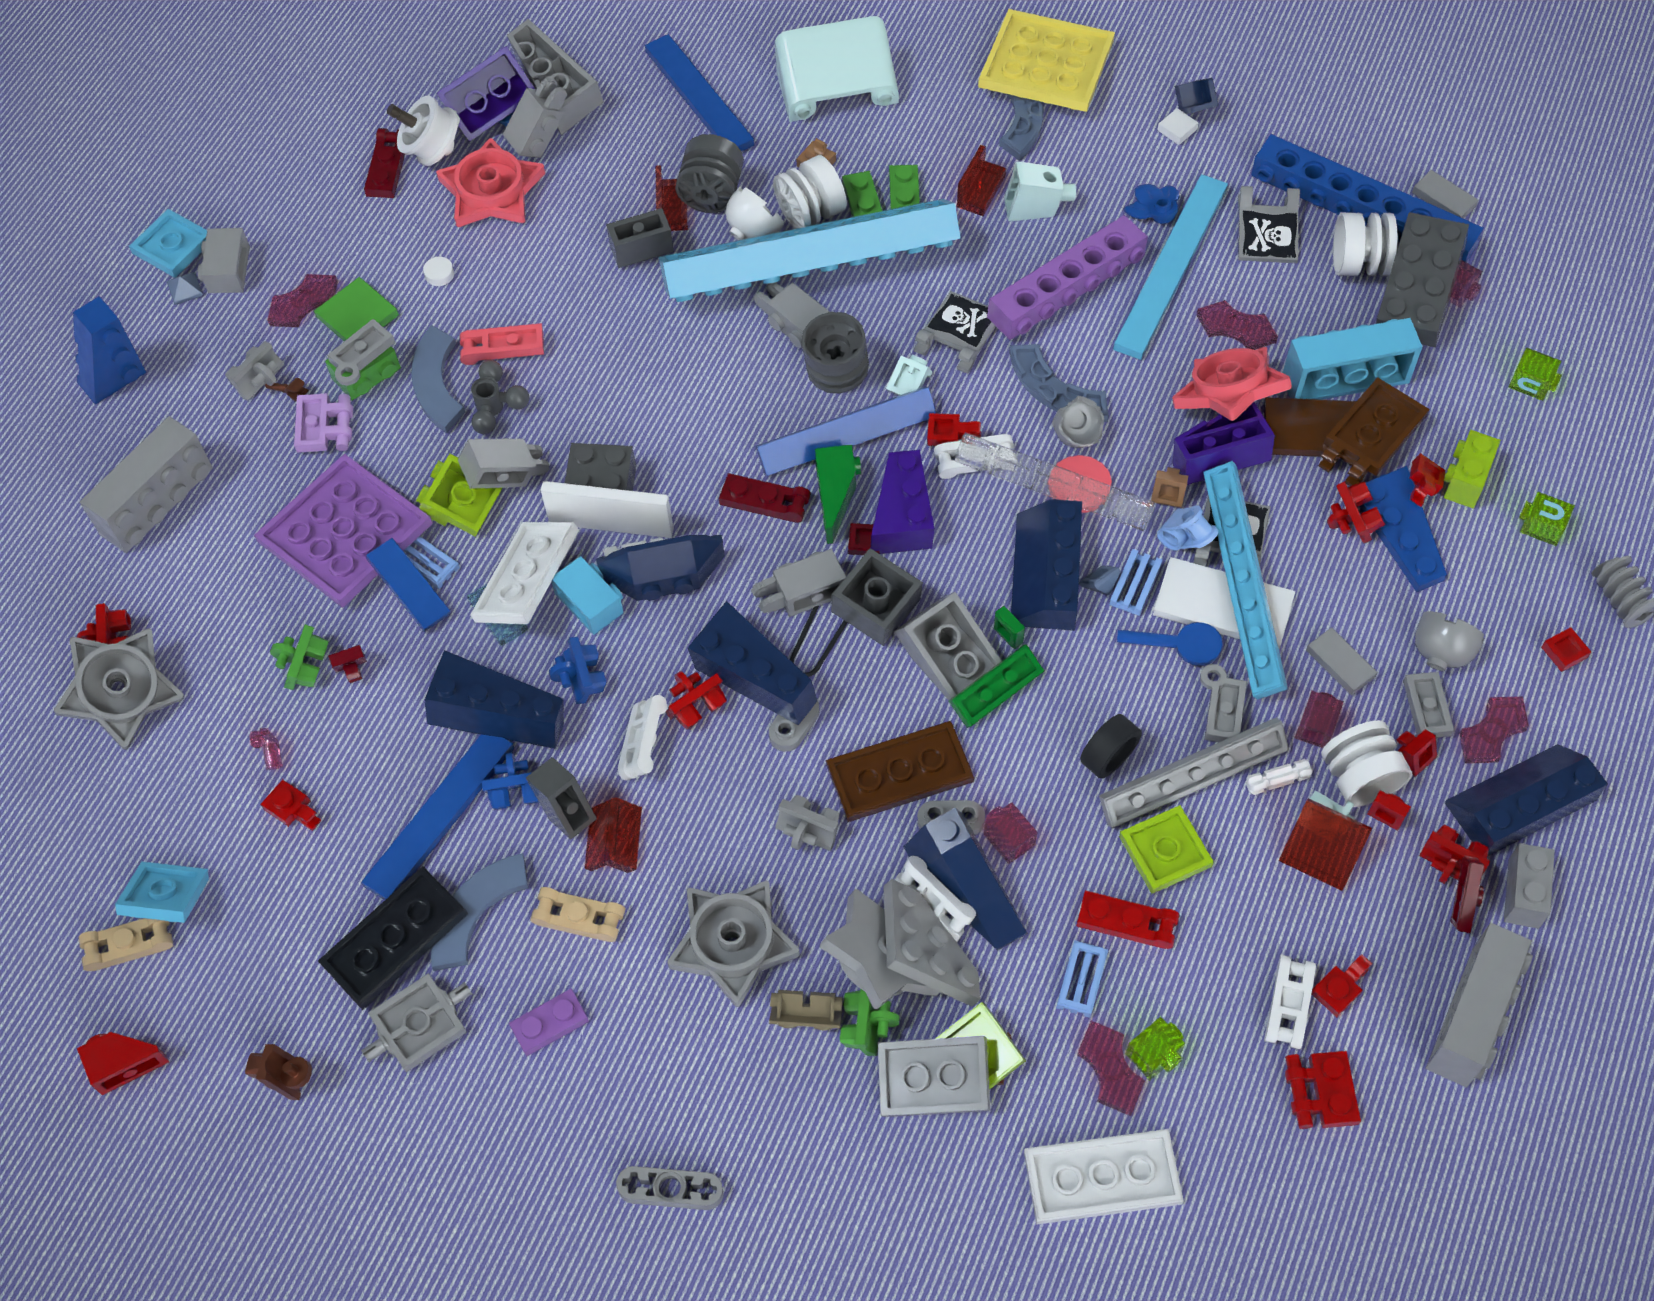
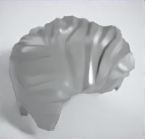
M1077 396L1074 400L1068 402L1065 407L1058 409L1053 418L1052 425L1063 444L1072 448L1089 447L1098 443L1099 439L1102 438L1104 415L1096 402L1084 396Z

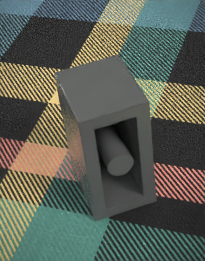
M662 208L606 224L610 248L618 268L674 252L671 228Z
M553 757L526 777L548 819L570 840L597 819L576 778Z

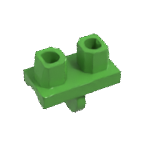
M304 625L296 649L292 647L294 639L291 637H285L283 643H275L270 649V654L277 659L275 667L285 669L286 663H291L284 688L294 690L295 684L307 687H314L320 668L303 663L305 656L323 661L329 641L313 635L314 627Z
M862 989L847 992L844 995V1011L848 1015H858L857 1024L843 1025L841 1027L840 1042L845 1047L860 1049L866 1056H877L879 1037L887 1038L888 1028L898 1026L900 1017L898 1014L890 1012V1001H887L880 1008L874 1009L866 992Z

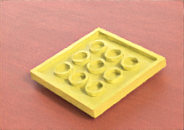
M1008 9L979 77L978 87L1087 112L1114 42L1115 32Z

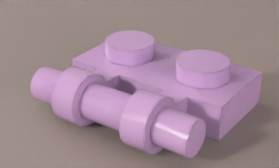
M327 393L297 395L294 447L297 453L328 451V440H336L337 450H348L349 441L352 439V429L349 427V423L353 417V406L350 404L351 397L349 395H339L338 403H330ZM336 417L337 425L329 426V418Z

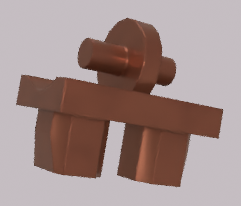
M265 1044L263 1053H251L249 1055L245 1074L251 1078H256V1080L265 1084L266 1087L275 1090L290 1100H300L301 1092L299 1088L309 1082L312 1075V1067L302 1057H294L275 1044Z

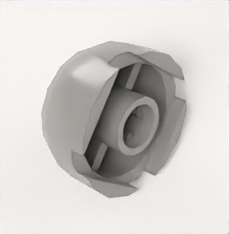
M1426 611L1423 612L1415 632V645L1420 654L1428 659L1426 664L1433 669L1445 671L1447 667L1460 668L1473 661L1482 647L1485 639L1483 638L1484 634L1463 620L1457 619L1456 623L1445 620L1446 614Z

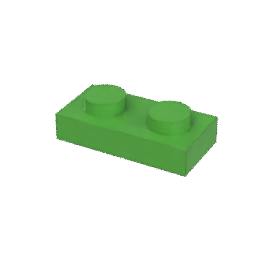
M889 165L890 208L894 209L919 204L918 165Z
M870 170L842 176V184L852 217L882 211Z

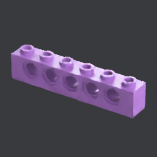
M1123 215L989 299L987 318L1009 340L1019 334L1027 333L1033 325L1041 320L1049 319L1057 310L1065 305L1073 304L1079 296L1087 291L1095 290L1106 279L1116 277L1122 269L1130 264L1138 263L1145 255L1148 236Z

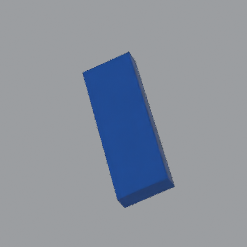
M393 538L366 555L367 561L423 632L450 615L448 607Z

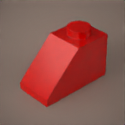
M113 1032L95 1035L86 1044L77 1048L90 1085L101 1095L169 1063L168 1057L157 1045Z

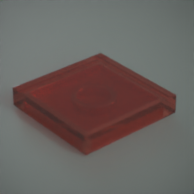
M1308 798L1278 861L1343 891L1372 828Z

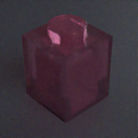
M1461 260L1449 302L1461 308L1468 299L1473 301L1482 287L1478 283L1483 271Z
M1311 690L1294 738L1324 748L1331 740L1344 701L1336 699L1329 693H1318Z
M1012 802L1004 808L1001 806L996 807L986 816L984 835L1008 864L1036 845L1037 831Z

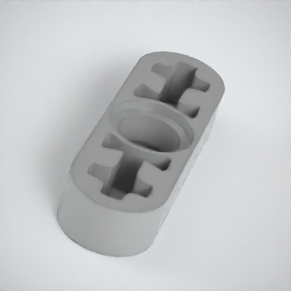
M631 1166L622 1170L616 1181L617 1190L621 1198L631 1204L711 1210L721 1203L724 1195L720 1179L708 1172ZM635 1176L638 1177L641 1184L651 1185L650 1177H655L653 1182L654 1196H649L650 1192L646 1187H637L635 1193L631 1194L628 1187L624 1185L625 1183H630L632 1177ZM667 1179H675L681 1185L679 1193L672 1198L664 1197L660 1193V1186ZM686 1180H691L692 1189H703L705 1183H711L712 1190H715L716 1194L712 1193L709 1195L708 1200H703L701 1193L690 1191L691 1199H685L687 1195Z

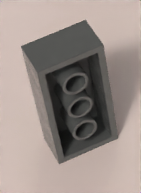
M1408 213L1376 324L1384 323L1391 319L1411 318L1421 344L1436 348L1467 243L1469 224Z

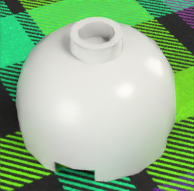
M738 187L726 206V219L732 227L729 232L737 240L777 233L784 225V222L778 213L772 216L769 209L765 206L767 202L748 188L742 189Z

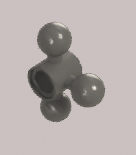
M494 360L484 361L480 365V378L475 380L471 386V392L477 409L471 423L473 429L480 434H488L494 430L496 426L495 415L500 413L503 403H507L512 409L519 410L526 407L530 399L526 388L520 385L510 387L507 392H500L497 382L502 378L503 369Z

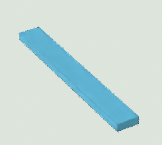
M1202 174L1200 175L1114 343L1113 350L1142 360L1227 191L1228 183Z
M1230 461L1203 473L1215 527L1218 529L1217 537L1252 695L1258 700L1288 690L1237 466L1233 461Z

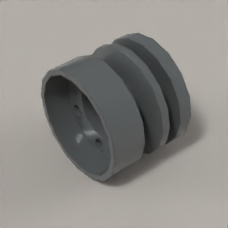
M702 134L692 138L686 145L675 189L678 197L684 204L694 210L705 213L725 211L729 199L738 187L744 163L742 151L732 141L714 134Z
M844 312L821 314L808 323L803 330L801 343L809 380L816 388L827 393L840 394L851 391L859 386L867 376L869 368L866 336L861 323L855 317Z

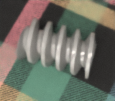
M1631 556L1607 560L1591 572L1592 576L1597 577L1596 582L1598 586L1604 588L1603 593L1605 597L1611 598L1610 605L1617 609L1618 617L1624 619L1623 624L1626 628L1642 625L1654 615V598L1647 600V597L1653 592L1652 588L1640 589L1646 582V579L1642 576L1633 578L1639 572L1637 566L1626 568L1632 562Z

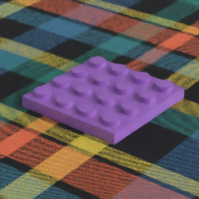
M343 454L262 527L254 537L264 548L343 608L378 575L366 559L368 553L391 538L404 551L433 523L429 515L346 454Z

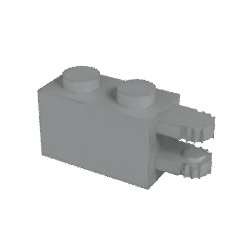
M552 76L545 77L537 89L526 88L502 134L519 156L541 158L565 114L562 106L567 92L561 86L557 87L558 81Z
M777 282L768 283L766 286L767 290L774 298L770 299L764 293L757 292L753 297L755 303L768 314V322L773 329L783 332L789 337L793 345L797 348H802L803 330L808 323L817 316L830 311L793 282L785 289L777 284Z
M468 439L458 458L470 489L526 487L531 476H542L550 470L548 461L546 459H539L543 456L541 446L526 444L524 439Z
M829 549L824 552H815L808 558L794 563L783 564L778 569L773 570V577L755 583L751 591L756 598L776 593L760 601L758 606L764 614L785 608L788 616L791 617L810 610L815 606L831 602L833 592L846 578V575L833 550Z

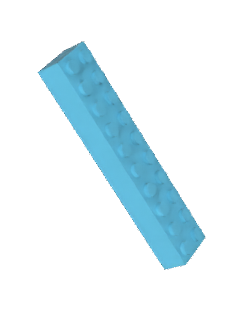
M938 199L660 256L658 258L665 292L670 299L676 298V302L693 299V294L705 292V296L722 293V288L734 286V290L751 287V282L763 280V284L780 281V276L792 274V278L809 275V270L821 269V272L838 269V264L849 263L850 266L867 263V258L878 257V260L896 257L895 252L907 251V254L919 253L924 251V246L948 247L953 245L952 240L961 238L955 203L945 199Z

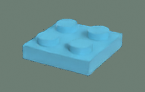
M167 209L129 248L133 255L176 278L202 252L201 245L202 241H206L207 230Z
M141 861L115 903L117 915L185 923L209 881L208 869Z

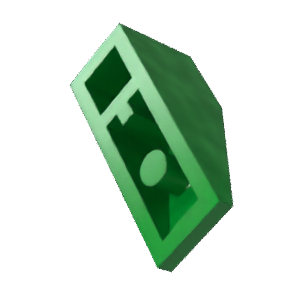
M852 445L815 449L816 472L827 544H833L856 489V475H861L860 457H854Z

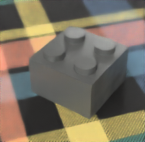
M571 443L565 483L633 491L636 473L633 446Z
M870 548L833 592L831 612L884 646L893 635V631L901 625L920 601L923 582Z

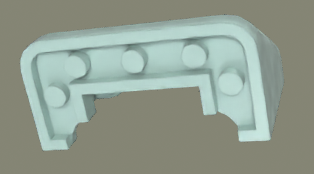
M869 16L787 30L779 34L775 39L777 76L789 122L808 119L816 111V102L870 92L872 102L876 105L887 106L899 103V92L884 21L880 17Z

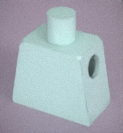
M1016 162L1004 197L1008 221L1053 217L1056 214L1060 201H1075L1076 185L1063 183L1058 167Z

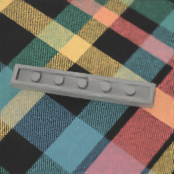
M1273 718L1099 795L1107 825L1115 828L1288 751L1289 747L1282 721L1278 718Z

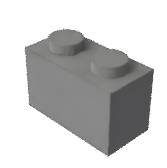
M243 228L207 229L206 241H202L201 245L203 261L202 264L198 265V277L201 282H204L208 293H243L250 249Z
M1523 843L1518 844L1508 859L1504 922L1539 929L1551 913L1554 849Z

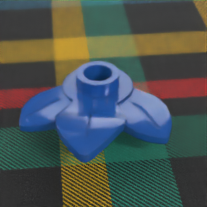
M1152 184L1139 185L1135 188L1137 201L1124 207V212L1136 219L1152 217L1156 223H1169L1175 219L1178 212L1177 201L1180 198L1179 191L1171 185L1161 189Z

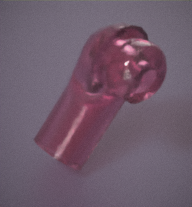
M268 728L252 731L250 733L251 746L256 749L263 748L266 770L282 768L279 742Z

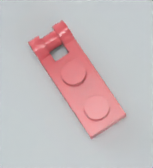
M542 323L463 331L460 334V345L463 347L460 351V361L465 365H474L481 360L544 355Z

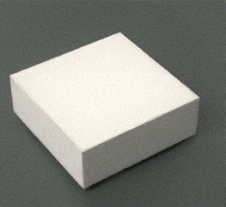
M1176 108L1158 124V131L1180 145L1198 129L1199 123Z

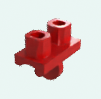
M1345 481L1336 485L1346 509H1341L1339 503L1331 505L1330 508L1333 514L1327 519L1329 528H1340L1342 534H1348L1351 532L1349 523L1353 522L1363 544L1371 541L1370 533L1383 527L1385 523L1377 507L1361 514L1358 510V506L1373 500L1365 481L1347 487Z
M105 603L97 604L96 624L88 623L86 630L79 632L77 638L105 644H116L128 638V636L116 637V632L130 630L131 617L126 609L110 611Z
M679 671L674 675L677 685L669 689L674 698L682 692L685 695L669 705V709L665 713L670 720L675 717L686 730L702 719L693 704L702 699L712 713L727 702L720 688V684L723 682L718 674H715L694 688L693 685L701 680L700 675L694 672L687 677L682 671Z
M1443 825L1437 832L1432 831L1419 855L1432 862L1430 866L1442 872L1438 881L1445 884L1449 876L1458 880L1464 856L1475 857L1483 863L1484 873L1490 863L1487 860L1489 848L1477 841L1471 842L1467 849L1455 843L1459 836L1457 831L1447 825Z

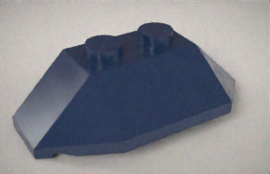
M686 535L628 546L614 551L608 556L599 557L596 561L599 570L603 574V580L608 585L613 583L620 592L636 601H651L661 596L671 594L682 595L692 590L700 589L725 557L722 535Z

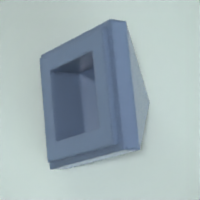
M195 272L166 281L175 305L203 296Z
M1100 566L1080 580L1079 584L1083 588L1110 595L1121 571L1119 567Z

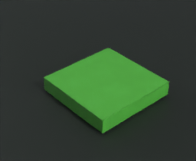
M360 277L314 310L316 317L343 341H346L372 319L384 327L399 316L397 309Z

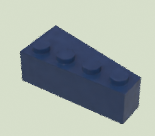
M727 601L688 646V651L696 670L709 677L718 674L723 681V685L797 725L801 723L817 702L812 680Z
M445 650L425 697L428 725L502 737L507 740L556 749L564 725L563 698Z

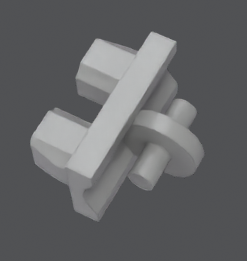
M266 341L259 347L253 346L246 352V360L239 367L232 366L225 373L227 379L240 396L247 401L264 384L272 386L277 381L275 374L285 365L275 354L272 345Z
M795 795L790 802L783 799L778 808L779 816L775 828L793 837L791 847L799 850L805 842L809 845H816L831 851L835 844L839 812L828 807L823 808L820 814L810 810L811 803L809 800L800 795Z

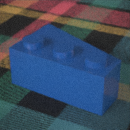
M100 296L73 312L74 341L78 344V354L75 355L76 363L79 365L77 383L95 405L147 373L119 318Z

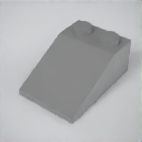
M956 592L943 596L893 631L913 661L948 700L1002 661Z

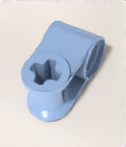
M1195 505L1190 508L1176 509L1158 530L1157 537L1165 547L1171 550L1201 548L1214 540L1218 534V529L1215 525H1210L1202 515L1203 510L1201 507Z

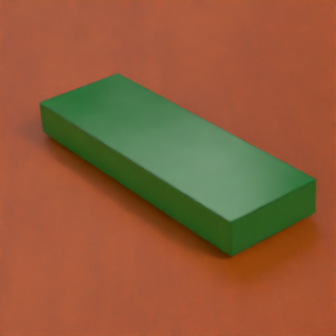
M1027 644L1022 645L948 702L966 728H968L1045 670Z

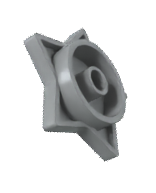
M145 629L116 644H105L71 637L70 646L75 678L54 708V712L57 716L97 721L117 744L126 750L147 714L182 701L184 694L155 667L152 629ZM119 681L124 684V688L120 691L111 690L114 682Z
M766 880L741 892L721 895L688 888L687 899L690 929L669 957L667 963L671 970L710 976L733 1005L739 1007L761 971L798 958L800 951L772 922L770 884ZM732 937L737 938V940L735 941H727L729 938Z
M854 889L847 900L846 925L827 935L821 942L820 948L839 960L847 977L866 992L874 1009L880 1008L892 997L901 994L903 991L937 996L940 993L939 991L887 968L885 911L860 890Z

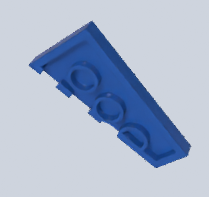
M1404 466L1365 482L1373 500L1359 506L1362 512H1366L1374 507L1378 508L1385 525L1375 532L1415 591L1419 592L1443 582L1447 573L1422 506L1420 507L1410 500L1415 486L1413 480L1410 479L1408 467Z

